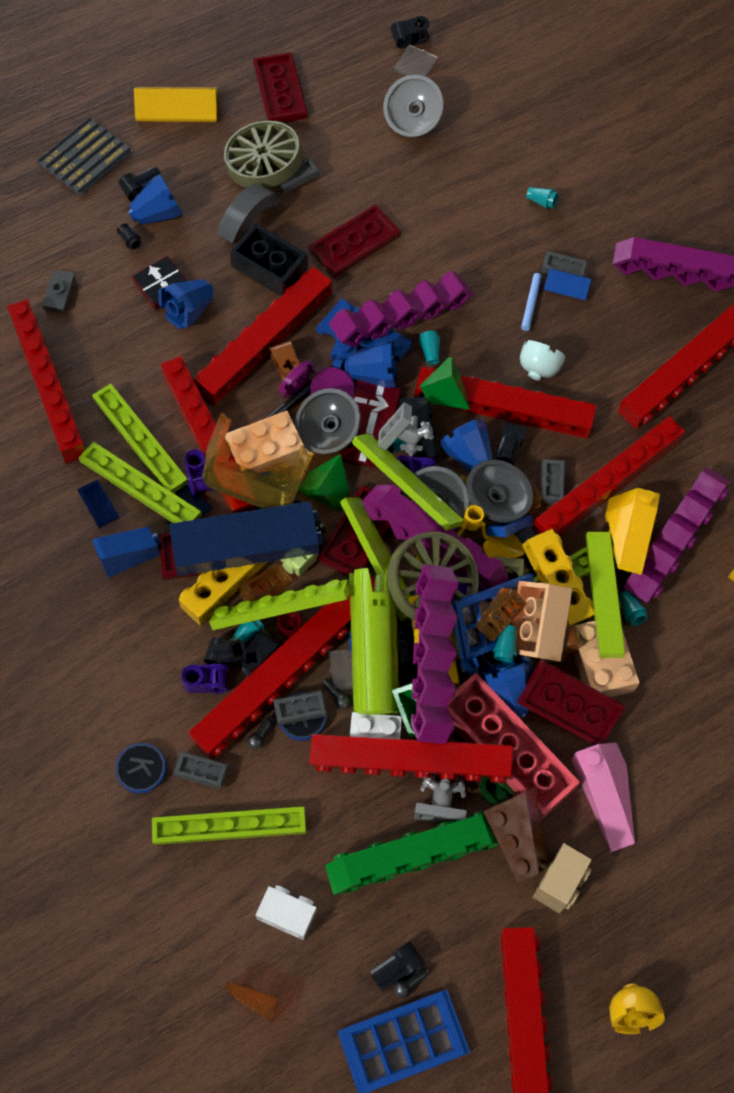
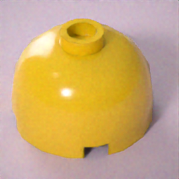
M637 984L625 985L614 995L609 1006L612 1027H614L617 1033L640 1034L639 1028L648 1026L649 1031L662 1025L665 1021L662 1004L657 995L650 989L638 986Z

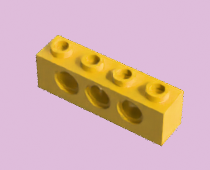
M550 529L528 539L522 546L540 583L572 588L571 596L575 599V605H569L567 626L576 625L594 615L593 602L589 597H586L583 591V582L579 576L575 575L572 569V560L568 555H565L562 549L560 536L555 534L553 529ZM546 552L551 553L553 555L554 562H550L546 559ZM557 573L561 574L564 577V583H560L557 581Z
M268 562L203 572L191 588L187 587L180 594L178 600L181 609L201 626L213 615L217 608L225 604ZM221 576L228 578L224 582L216 581ZM203 592H209L211 594L207 598L199 597L200 594Z

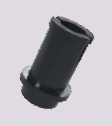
M127 223L121 224L120 227L123 232L120 228H117V233L125 241L126 247L132 250L139 248L141 237L135 234Z

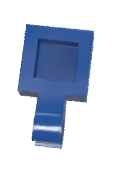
M337 337L331 352V359L334 360L332 367L343 370L345 360H348L349 354L357 351L358 346L351 347L343 344Z
M476 657L462 662L458 661L462 674L467 673L468 677L473 676L475 673L479 674L477 667L480 665Z

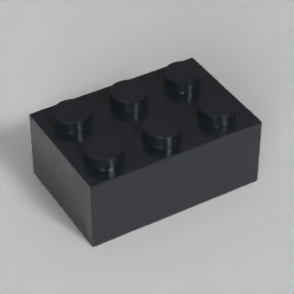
M257 223L249 229L230 251L231 266L279 296H282L287 287L294 285L299 280L301 274L308 270V253Z

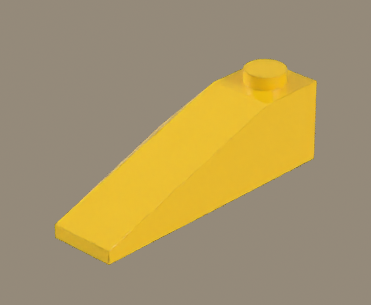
M635 488L609 498L605 518L606 522L609 523V532L614 543L613 551L618 569L639 575L642 574L657 513L659 493Z

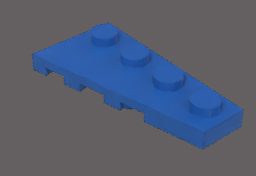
M341 298L316 327V333L322 335L326 333L333 336V339H337L329 322L342 309H347L354 313H357L360 309ZM391 329L388 330V335L375 340L369 337L361 340V345H358L359 348L385 339H393L396 353L392 354H394L397 361H400L412 347V341Z

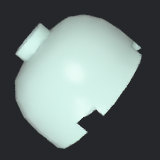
M528 340V342H524L520 363L524 370L529 372L528 377L540 381L541 377L550 378L557 374L563 366L566 356L557 349L554 353L549 349L550 346Z

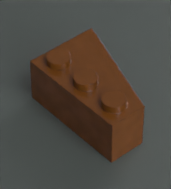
M537 785L483 811L517 883L540 874L550 866L545 833L542 832L540 820L542 814L541 809L538 808L536 796L538 794Z

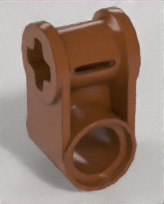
M289 340L269 348L271 359L277 367L282 380H284L299 365L293 345Z

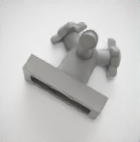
M404 402L379 431L378 447L386 450L398 438L407 442L406 445H400V449L409 453V456H413L417 451L423 450V446L417 445L421 437L429 438L430 440L434 438L433 429L429 422H421L422 428L417 429L418 417L415 415L411 417L412 406Z
M430 775V779H424L420 790L424 792L429 787L434 791L432 804L416 803L414 819L437 823L446 821L453 823L466 819L467 810L451 808L454 793L459 792L462 798L466 797L465 783L462 779H459V776H456L455 783L452 784L447 779L441 780L440 783L434 779L437 775Z

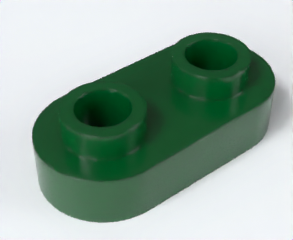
M482 778L480 782V793L491 806L517 795L507 783H492L491 778ZM490 784L494 785L496 791L490 792L487 786Z

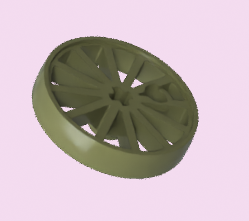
M260 121L249 124L233 134L225 146L224 160L230 178L238 185L247 188L254 183H258L264 188H271L284 183L297 172L303 160V150L296 132L291 127L277 121ZM265 135L263 142L261 143L259 136ZM254 138L256 145L249 140ZM274 166L280 168V170L276 172L272 171Z
M441 532L417 534L401 543L390 559L387 574L389 591L398 608L414 621L415 609L420 607V595L414 604L411 605L406 599L405 594L415 590L416 584L402 590L399 577L418 581L424 564L445 567L453 553L456 552L462 561L449 568L455 571L463 566L465 567L467 578H456L458 579V584L467 586V592L464 595L457 590L452 597L459 600L477 593L479 577L475 560L466 546L453 536ZM421 540H430V557ZM440 542L448 546V549L439 561ZM409 546H414L421 562L406 551ZM401 559L411 565L416 572L399 570ZM470 606L463 608L462 613H464Z

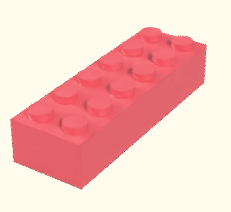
M477 673L455 690L454 697L450 699L447 706L448 712L454 721V730L466 743L513 746V780L507 779L506 783L517 794L537 785L538 808L541 809L542 814L540 820L544 819L577 788L580 781Z

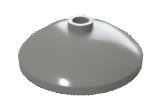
M422 75L405 76L397 80L389 88L384 99V116L388 125L399 135L410 138L424 136L431 132L441 120L444 111L443 95L439 87L431 79ZM415 107L420 108L417 113L413 112Z

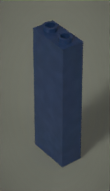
M311 501L171 523L169 527L177 575L184 576L318 554L319 545L323 544L321 530L316 531L315 523H319L317 509L312 510Z

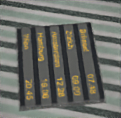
M89 117L36 161L58 181H61L81 197L134 152L133 149L114 136L113 133H110Z

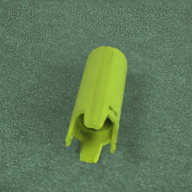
M368 568L356 569L354 573H349V584L351 586L354 712L360 715H397L400 712L392 692L393 689L399 688L396 603L388 587V568L385 574L376 575L374 592Z

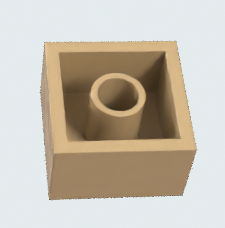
M564 843L552 860L533 898L557 913H560L564 908L568 910L580 893L576 890L577 886L581 887L583 882L585 883L592 870L588 867L592 859Z

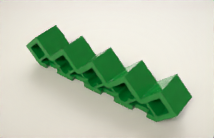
M485 810L473 813L470 818L453 823L451 821L442 822L437 825V828L424 832H409L403 835V838L388 843L377 842L369 845L368 849L352 854L344 852L333 857L334 861L325 865L333 895L352 893L369 884L384 883L405 873L420 872L437 863L455 861L472 852L488 851L499 846L483 812Z

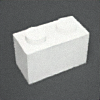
M352 712L350 737L400 739L402 716L360 715Z
M276 885L275 889L268 886L255 915L256 919L304 940L317 912L316 907L312 906L314 902L303 896H299V899L289 895L290 891Z

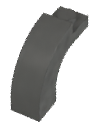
M258 183L248 186L230 204L216 233L232 244L239 242L248 232L255 217L267 208L278 206L281 199L274 195L275 192L273 190L264 188Z

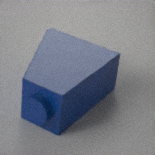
M149 527L92 540L108 578L160 555L158 549L161 546L160 540L156 533L151 534Z

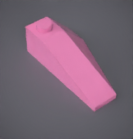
M617 743L597 744L575 752L571 762L610 852L612 853L634 845L635 839L627 765Z

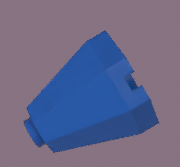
M160 174L153 177L129 204L131 210L128 211L133 221H139L140 225L176 218L183 214Z
M204 279L173 283L158 290L159 305L161 309L166 308L167 312L164 315L167 320L178 329H182L192 325L212 301L214 290L212 285Z
M393 339L379 341L349 354L348 360H345L346 373H349L352 379L385 388L396 387L397 360L394 354H392L396 353Z
M482 418L478 421L477 419L458 427L452 431L454 433L453 437L450 438L449 435H446L440 442L443 450L469 474L477 464L493 460L487 426Z
M520 656L519 662L514 660L510 663L500 661L489 665L486 668L487 672L482 670L480 672L482 679L519 718L528 715L529 709L519 705L516 701L534 672L531 658Z

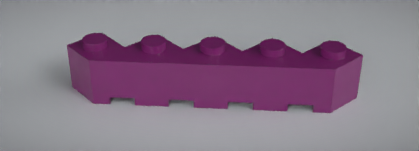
M637 237L616 243L613 265L624 275L644 270L654 281L673 275L684 287L703 281L713 292L734 287V256Z
M450 270L435 285L424 279L415 286L410 294L397 289L389 295L383 304L370 299L362 305L357 313L342 309L336 313L329 322V325L341 343L356 347L361 345V340L370 337L372 340L388 335V330L396 327L398 330L413 326L415 320L424 318L426 321L440 316V311L449 308L450 311L459 309L474 293L459 274Z
M705 467L657 539L648 549L642 574L632 573L624 585V589L646 603L652 597L657 599L664 588L661 586V583L669 572L673 574L681 563L678 561V558L684 549L692 547L697 539L694 536L701 524L704 523L706 525L714 514L711 512V509L718 499L723 501L730 489L727 488V485L730 481Z
M376 485L362 500L370 520H388L397 539H409L425 532H441L451 535L463 543L470 551L477 566L479 577L477 593L510 581L502 561L495 556L493 559L489 558L481 552L483 549L481 546L468 537L464 540L454 532L455 528L446 531L413 499L410 501L401 495L402 490L397 486ZM421 540L430 557V540ZM440 542L439 559L443 557L448 549V546ZM456 552L453 553L445 567L449 568L462 561ZM464 566L453 571L456 577L467 578Z
M424 564L416 583V594L420 595V607L415 609L414 629H419V642L414 644L413 664H418L417 679L414 678L412 683V699L416 700V714L411 715V726L418 742L446 744L449 735L454 730V721L448 712L447 706L455 694V685L448 671L456 659V649L449 636L457 624V614L450 601L458 589V579L451 568Z

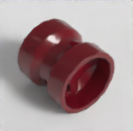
M296 611L282 614L278 617L279 634L286 640L302 627L301 616Z

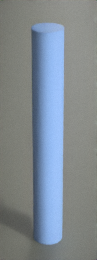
M539 273L533 275L521 329L524 331L530 330L542 275Z

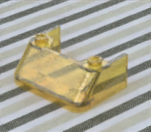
M221 412L207 446L202 474L204 483L211 489L263 509L292 504L314 453L301 445L292 466L286 463H278L273 466L269 476L229 461L231 446L224 438L232 419Z

